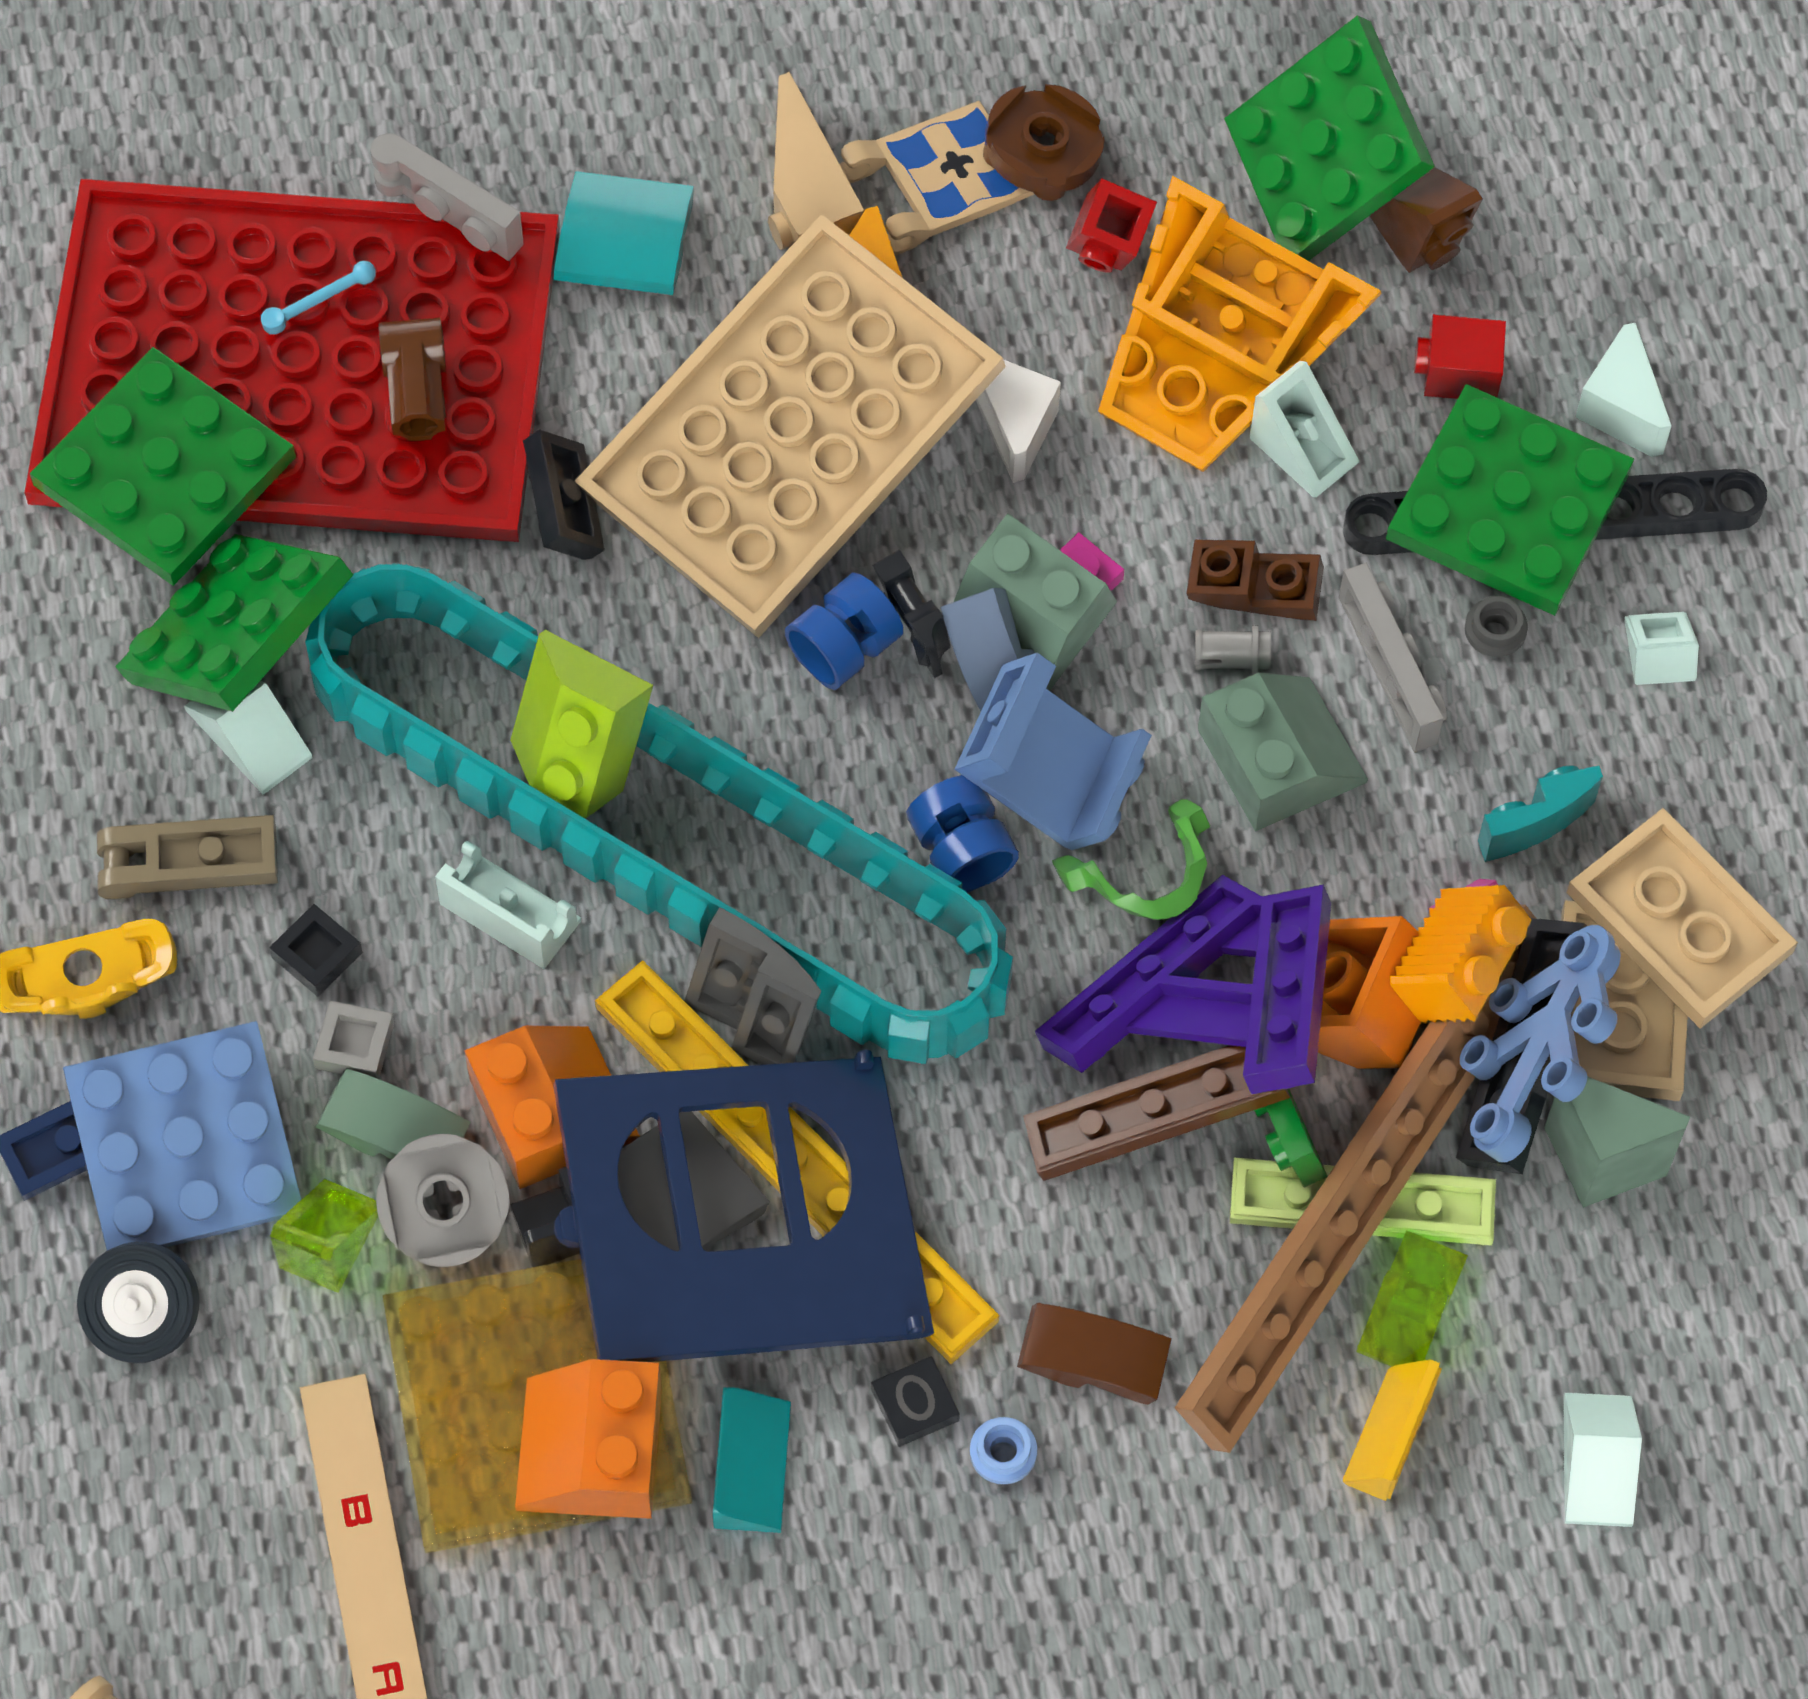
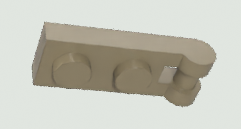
M274 815L112 826L97 832V854L103 858L104 869L98 872L97 888L98 895L104 899L131 898L137 893L278 883L277 839ZM146 852L145 865L129 866V857L135 853Z

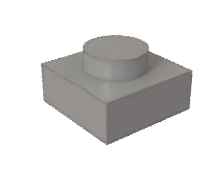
M329 1001L313 1056L315 1069L342 1074L348 1068L379 1079L395 1024L393 1013Z

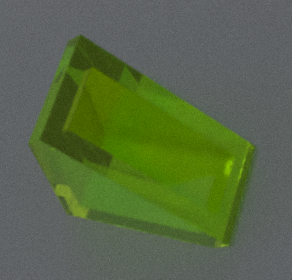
M323 1179L273 1225L270 1238L279 1268L339 1293L378 1218L376 1200Z

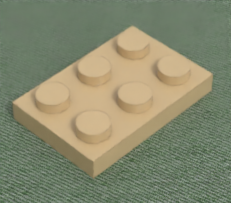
M1664 808L1571 880L1566 892L1599 926L1612 934L1615 943L1700 1029L1792 955L1798 943Z
M1565 900L1561 921L1585 923L1587 926L1598 925L1575 901ZM1615 943L1620 950L1621 958L1617 971L1606 983L1609 1006L1617 1014V1024L1612 1034L1606 1040L1597 1044L1589 1042L1574 1031L1579 1064L1586 1070L1588 1077L1636 1096L1680 1101L1684 1092L1688 1016ZM1580 996L1574 1006L1573 1013L1582 1003Z

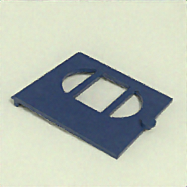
M864 1049L857 1052L852 1059L555 1079L553 1087L573 1206L566 1207L559 1212L554 1223V1234L563 1245L571 1248H580L597 1359L659 1362L913 1340L928 1337L934 1333L881 1056L873 1057L872 1051ZM763 1107L767 1115L790 1245L707 1252L701 1245L679 1113ZM789 1107L805 1113L830 1134L843 1155L848 1171L849 1195L845 1211L831 1231L819 1240L814 1239L810 1231L788 1111ZM650 1117L656 1119L658 1123L679 1245L678 1251L660 1244L641 1229L627 1210L618 1184V1162L622 1147L631 1133Z

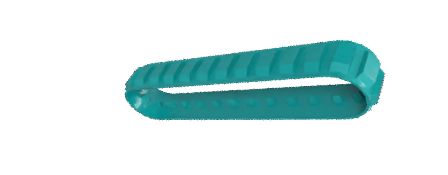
M378 564L367 569L363 568L354 573L350 580L309 625L305 643L315 694L335 722L348 721L353 725L357 739L385 756L393 753L399 754L405 758L408 770L438 788L445 784L450 785L458 791L459 801L489 819L498 815L510 822L511 832L542 851L552 847L562 853L563 864L594 883L604 879L613 884L617 897L647 915L654 911L668 918L670 929L700 947L703 945L709 924L720 907L743 919L780 945L802 966L821 990L816 1008L830 1016L831 1027L857 1043L864 1045L871 1041L879 1047L888 1050V1058L926 1064L928 1058H939L947 1054L958 1058L988 1039L989 1018L1005 1015L1012 980L1013 956L1005 952L1007 929L985 900H974L967 892L962 890V883L931 864L925 867L908 857V850L881 834L874 832L870 835L854 825V818L824 800L816 803L801 794L800 786L772 769L761 770L749 763L745 753L720 738L714 736L709 739L697 732L693 722L664 705L655 707L648 703L636 745L638 748L697 782L713 794L722 797L752 815L765 825L774 828L804 846L820 858L829 861L859 879L875 891H879L914 912L915 915L930 924L932 923L956 937L957 943L966 955L975 953L983 968L971 969L967 989L973 992L963 1001L957 1000L940 1010H909L882 999L862 985L857 984L814 956L771 932L766 927L748 918L594 823H591L508 773L503 768L361 684L360 679L351 667L341 669L336 664L339 656L349 655L353 636L364 627L388 618H414L440 628L441 631L460 640L506 670H510L527 680L538 639L537 629L506 611L499 614L486 606L485 598L458 582L451 581L447 583L432 574L430 569L407 564Z

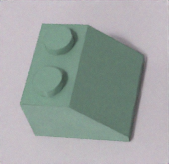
M1008 513L969 563L954 599L955 602L992 588L1006 589L1021 649H1033L1034 653H1039L1056 666L1046 688L1049 691L1118 602L1105 582Z
M1256 673L1202 697L1198 731L1255 831L1367 783V776L1309 677Z

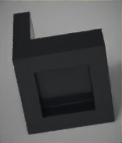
M567 1167L558 1169L560 1187L510 1204L533 1270L580 1254V1248H571L563 1245L554 1234V1223L559 1212L566 1207L573 1206Z

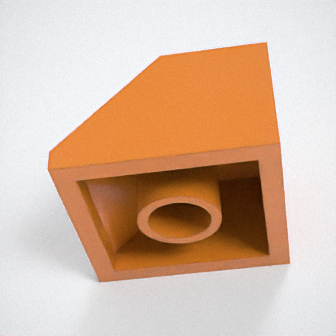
M1403 916L1330 919L1318 1053L1357 1069L1400 1068L1404 1062L1421 1021L1415 1017L1390 986V976L1396 975L1395 966H1402L1401 956H1407V947L1413 946L1412 937H1419L1418 931Z
M525 1025L464 1050L470 1082L519 1189L558 1174V1169L566 1167L553 1087L555 1079L611 1076L589 1026ZM637 1129L631 1133L624 1146L640 1137Z
M589 1359L527 1378L515 1503L516 1511L652 1519L662 1396L659 1363Z

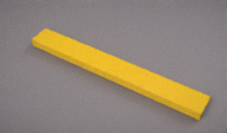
M643 960L595 1000L596 1009L659 1072L749 1066ZM758 1106L699 1111L780 1192L765 1109ZM789 1107L788 1111L808 1220L822 1236H825L838 1223L847 1205L849 1177L846 1163ZM915 1231L934 1329L932 1335L924 1338L952 1364L999 1322L1000 1315Z

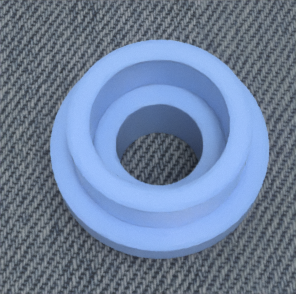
M1009 1417L990 1419L975 1431L971 1439L970 1459L972 1465L981 1477L992 1483L1012 1484L1018 1482L1030 1473L1036 1462V1439L1031 1430L1016 1419ZM1001 1442L1008 1443L1014 1447L1016 1455L1010 1461L1000 1462L991 1455L992 1447Z

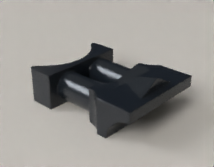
M899 549L872 566L883 586L885 596L892 603L911 632L910 640L914 646L919 665L927 666L933 677L936 678L943 674L940 665L941 657L951 648L944 617L932 600L927 602L915 584L912 568Z

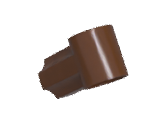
M441 317L379 323L382 367L384 377H388L393 435L405 437L409 441L431 440L437 433L446 431L444 389H442L441 373L446 372Z

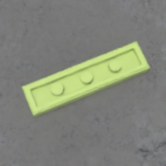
M1234 1157L1230 1223L1293 1229L1326 1178L1304 1188L1293 1167L1281 1171L1276 1161ZM1323 1165L1327 1175H1329L1334 1166ZM1413 1172L1374 1231L1373 1236L1492 1246L1494 1241L1496 1179Z

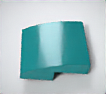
M576 171L564 214L554 267V280L673 295L682 264L683 240L692 211L694 186Z

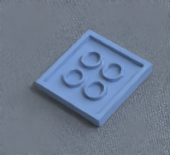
M257 1021L63 1067L107 1251L129 1242H150L166 1248L304 1213Z

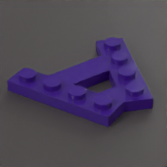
M1221 875L1198 894L1197 899L1188 909L1178 916L1168 919L1035 1030L1043 1050L1083 1073L1129 1033L1246 1047L1243 1077L1251 1094L1289 1089L1295 1086L1315 1083L1331 914V901L1324 884L1260 896L1228 877ZM1223 954L1256 957L1253 984L1199 979L1197 977Z

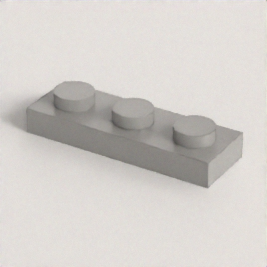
M1367 562L1344 570L1339 600L1414 753L1437 745L1442 723L1447 718L1445 703L1438 688L1434 684L1427 686L1420 672L1421 658L1415 640L1410 633H1401L1393 617L1395 616V604L1388 586L1384 581L1376 582Z

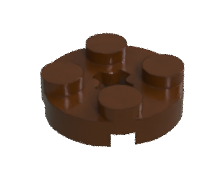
M1045 84L1044 91L1033 90L1025 92L1026 85L1013 88L1003 94L990 111L985 129L983 157L989 166L993 167L1004 179L1013 185L1033 192L1042 200H1058L1065 195L1066 191L1076 189L1086 183L1096 172L1104 149V137L1102 138V133L1099 129L1101 119L1096 109L1084 97L1068 88ZM1048 132L1053 134L1055 139L1053 145L1046 146L1034 141L1030 134L1033 133L1036 136L1042 137Z

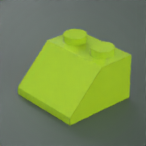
M547 630L539 633L510 739L528 784L585 819L623 792L653 684Z

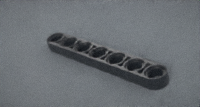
M1744 469L1628 476L1618 498L1625 500L1631 506L1632 515L1623 520H1612L1607 517L1595 540L1732 531L1750 528L1758 522L1767 501V489L1764 482L1756 474ZM1741 489L1752 497L1754 507L1743 512L1733 511L1723 504L1721 494L1726 490ZM1408 491L1365 494L1357 497L1349 504L1344 518L1343 535L1352 549L1368 555L1412 553V551L1386 540L1387 532L1381 536L1369 537L1361 534L1354 524L1355 520L1361 515L1376 514L1382 517L1389 527ZM1669 493H1680L1691 501L1693 511L1683 516L1669 514L1662 508L1660 498Z

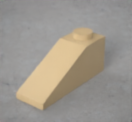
M790 72L778 77L773 186L774 214L768 216L771 234L780 250L790 248L820 214L824 215L849 235L864 213L863 206Z

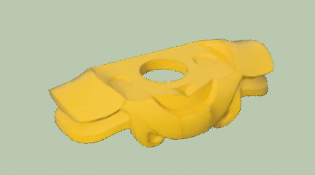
M141 919L124 923L121 927L37 947L25 946L0 953V1012H41L43 1015H79L80 1019L100 1016L106 1013V1008L125 1000L131 995L138 993L139 989L175 972L177 968V949L173 937L164 923L155 919ZM78 951L93 952L102 962L100 976L95 982L86 986H78L71 983L64 974V966L67 959Z

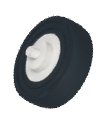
M150 1242L125 1243L101 1254L86 1270L78 1290V1317L88 1339L106 1355L128 1363L155 1361L179 1348L192 1332L199 1312L198 1286L187 1264L168 1248Z

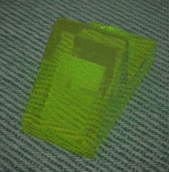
M1406 1230L1392 1266L1384 1276L1356 1352L1391 1367L1398 1364L1425 1360L1466 1264L1468 1255Z

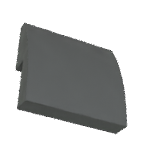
M720 907L709 924L684 1001L690 1007L737 1029L731 1046L735 1052L761 1065L795 1063L821 990L802 966L780 945L751 924Z
M692 1111L680 1112L679 1118L701 1245L705 1251L710 1252L715 1243L762 1216L770 1201ZM657 1125L621 1150L618 1162V1184L627 1210L641 1229L660 1244L678 1251L679 1245Z

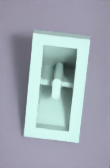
M1636 323L1623 325L1583 387L1576 418L1653 457L1663 455L1671 423Z
M1297 362L1255 396L1250 439L1312 497H1318L1360 462L1307 362Z
M260 681L233 712L195 701H190L184 706L186 712L262 795L313 758L272 691L263 681Z
M1564 1393L1565 1524L1633 1526L1642 1436L1632 1396Z

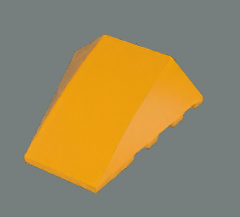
M1172 175L1166 194V206L1160 224H1157L1153 235L1147 266L1141 283H1138L1132 302L1133 310L1125 335L1122 334L1098 412L1204 472L1252 424L1255 396L1297 362L1305 361L1310 366L1382 293L1381 290L1330 262L1322 269L1229 217L1223 203Z

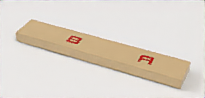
M366 1373L299 1387L356 1698L428 1699Z

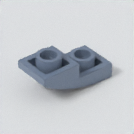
M992 588L940 607L954 653L980 711L987 700L1002 665L1034 654L1033 649H1021L1006 589Z

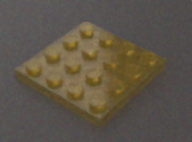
M581 1259L382 1295L425 1553L618 1518L611 1516L522 1512L515 1509L527 1378L589 1359H597ZM666 1361L653 1362L660 1365L662 1396L652 1511L692 1504Z

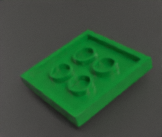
M1358 15L1224 118L1277 244L1308 261L1435 167L1371 21Z
M152 347L30 472L33 486L174 586L285 470L296 456L294 446L162 352Z
M1466 384L1387 530L1386 540L1555 616L1627 480L1634 458Z
M234 534L212 551L209 558L210 562L192 582L182 586L174 593L167 610L151 627L140 632L132 640L129 652L115 667L132 685L233 712L354 575L340 557Z

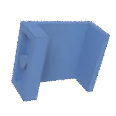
M1036 652L1002 665L954 770L1063 847L1075 850L1103 842L1116 830L1121 819L1119 808L1128 788L1138 779L1144 768L1145 762L1142 756L1152 735L1144 729H1139L1117 737L1111 736L1046 689L1056 666Z

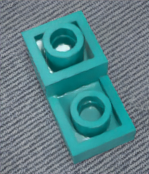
M1573 765L1556 768L1547 773L1543 778L1538 779L1531 804L1526 805L1522 801L1508 802L1494 808L1489 814H1484L1478 837L1484 861L1488 862L1528 849L1549 839L1582 816L1596 801L1603 778L1600 766L1580 770L1577 766Z

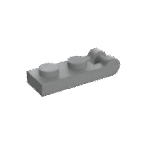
M385 133L373 140L370 153L375 167L374 179L377 190L383 195L396 197L403 194L407 196L430 219L435 221L445 220L462 231L465 238L476 248L482 251L492 250L508 261L524 245L520 211L396 134Z

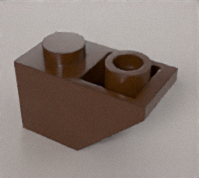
M1434 167L1371 214L1370 218L1408 273L1425 264L1431 270L1445 265L1461 251L1459 244L1463 236L1473 228L1472 219L1483 198L1476 188Z

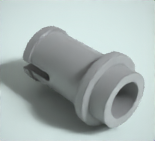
M1252 625V631L1195 630V670L1251 669V675L1258 673V669L1271 668V631H1258V625Z

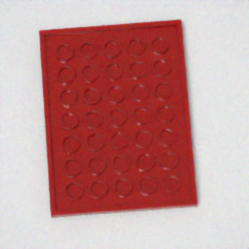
M80 179L24 492L28 505L62 507L33 486L30 472L154 347L294 446L296 458L236 521L519 542L528 477V464L523 440L532 435L534 431L560 231L559 214L520 212L524 245L508 261L492 250L482 251L476 248L465 238L462 231L443 219L441 221L430 219L413 203ZM360 261H369L375 266L376 276L371 283L366 285L357 283L287 320L286 327L281 333L269 334L263 329L261 315L266 309L276 307L282 310L350 274L353 272L354 265ZM441 317L446 372L441 373L442 389H444L446 431L437 433L431 440L409 441L405 437L393 435L388 377H384L379 323Z

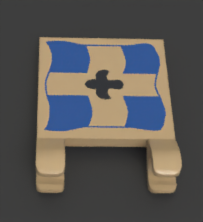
M980 101L877 140L849 142L841 149V157L844 162H841L840 166L850 183L866 178L883 166H886L914 212H901L889 217L886 221V230L889 233L888 237L895 256L917 247L931 236L978 219L1034 195L1033 192L1013 185L986 163L983 157V148L989 115Z

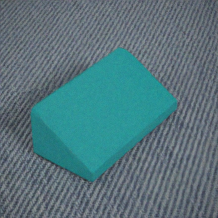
M723 1387L713 1503L714 1529L781 1533L791 1401L741 1388Z

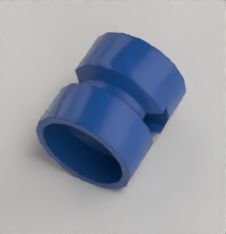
M853 572L824 595V607L812 605L785 627V637L797 660L825 687L836 690L864 667V655L872 658L878 656L903 635L904 627L900 616L885 594L872 581L861 574Z
M963 775L951 777L933 785L922 792L906 811L907 819L921 846L927 850H933L930 854L931 865L962 883V890L967 893L1000 879L1014 867L1019 859V851L1004 823L998 819H992L995 815V806L988 793Z

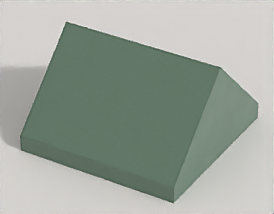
M1587 1076V1082L1583 1091L1574 1100L1562 1102L1554 1097L1544 1129L1584 1208L1666 1177L1690 1116Z

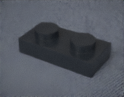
M539 429L523 440L543 547L582 560L592 559L603 552L605 548L596 502L575 483V480L588 467L585 446L582 443Z

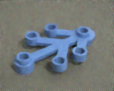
M1599 925L1586 926L1568 936L1561 946L1559 960L1524 984H1521L1514 978H1507L1501 981L1496 990L1491 994L1489 1000L1490 1009L1509 1023H1517L1524 1019L1534 1004L1553 993L1548 1005L1496 1040L1492 1041L1484 1035H1478L1470 1039L1462 1049L1460 1054L1461 1067L1479 1080L1490 1079L1500 1070L1504 1063L1523 1051L1497 1104L1489 1103L1482 1106L1475 1113L1470 1124V1132L1474 1137V1143L1477 1148L1498 1162L1513 1160L1524 1150L1529 1142L1531 1124L1529 1119L1520 1113V1110L1549 1054L1551 1062L1546 1066L1542 1074V1087L1562 1102L1572 1101L1580 1095L1587 1082V1072L1579 1064L1574 1031L1589 1042L1597 1044L1606 1040L1616 1027L1617 1014L1609 1006L1606 983L1617 971L1621 954L1619 948L1615 945L1612 934ZM1580 996L1582 1003L1576 1008L1571 1018V1012Z

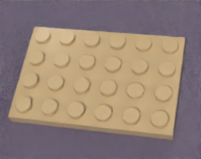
M820 214L575 480V483L598 506L759 638L1006 367L1002 356L828 218Z

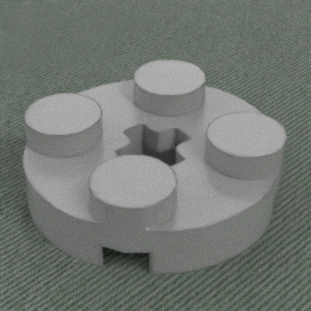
M429 1135L407 1144L388 1163L377 1188V1214L387 1238L406 1256L429 1266H456L480 1256L498 1238L509 1211L508 1184L499 1163L481 1145L457 1135ZM445 1180L450 1191L460 1190L463 1196V1203L453 1206V1217L448 1220H440L437 1210H426L423 1198L434 1193L433 1183Z

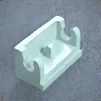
M469 841L464 842L461 849L463 858L457 869L445 863L435 876L440 905L542 969H545L581 922V917L576 915V908L565 900H560L558 903L484 858L481 849Z

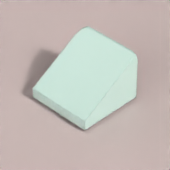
M1686 612L1625 616L1633 678L1636 685L1696 680L1699 644Z

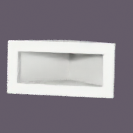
M1004 360L1006 367L976 399V402L1011 480L1015 483L1025 479L1059 411L1061 382Z

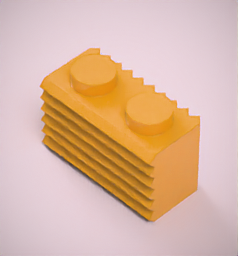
M1505 885L1440 889L1441 898H1435V908H1429L1430 917L1424 918V927H1418L1419 937H1412L1413 946L1407 947V956H1401L1402 966H1395L1396 975L1390 976V986L1419 1021L1425 1024L1428 1020L1434 1023L1437 1020L1446 1023L1447 1019L1454 1023L1457 1019L1463 1022L1467 1019L1475 1022L1490 994L1496 990L1499 978L1518 945L1524 941L1527 929L1532 921Z

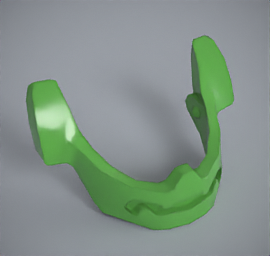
M1181 799L1169 806V815L1184 846L1186 868L1184 880L1180 887L1154 900H1144L1134 892L1121 895L1106 881L1102 871L1099 870L1093 860L1084 863L1073 856L1066 855L1052 860V863L1059 878L1071 892L1086 887L1094 888L1110 903L1132 915L1149 919H1167L1184 912L1198 897L1207 860L1197 837L1201 832L1210 828V824L1203 809L1188 799Z

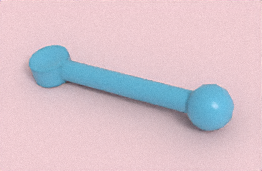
M360 261L354 265L353 272L288 307L282 310L276 307L266 309L261 315L263 329L269 334L281 333L286 327L287 320L357 283L364 285L371 283L376 276L375 266L369 261Z

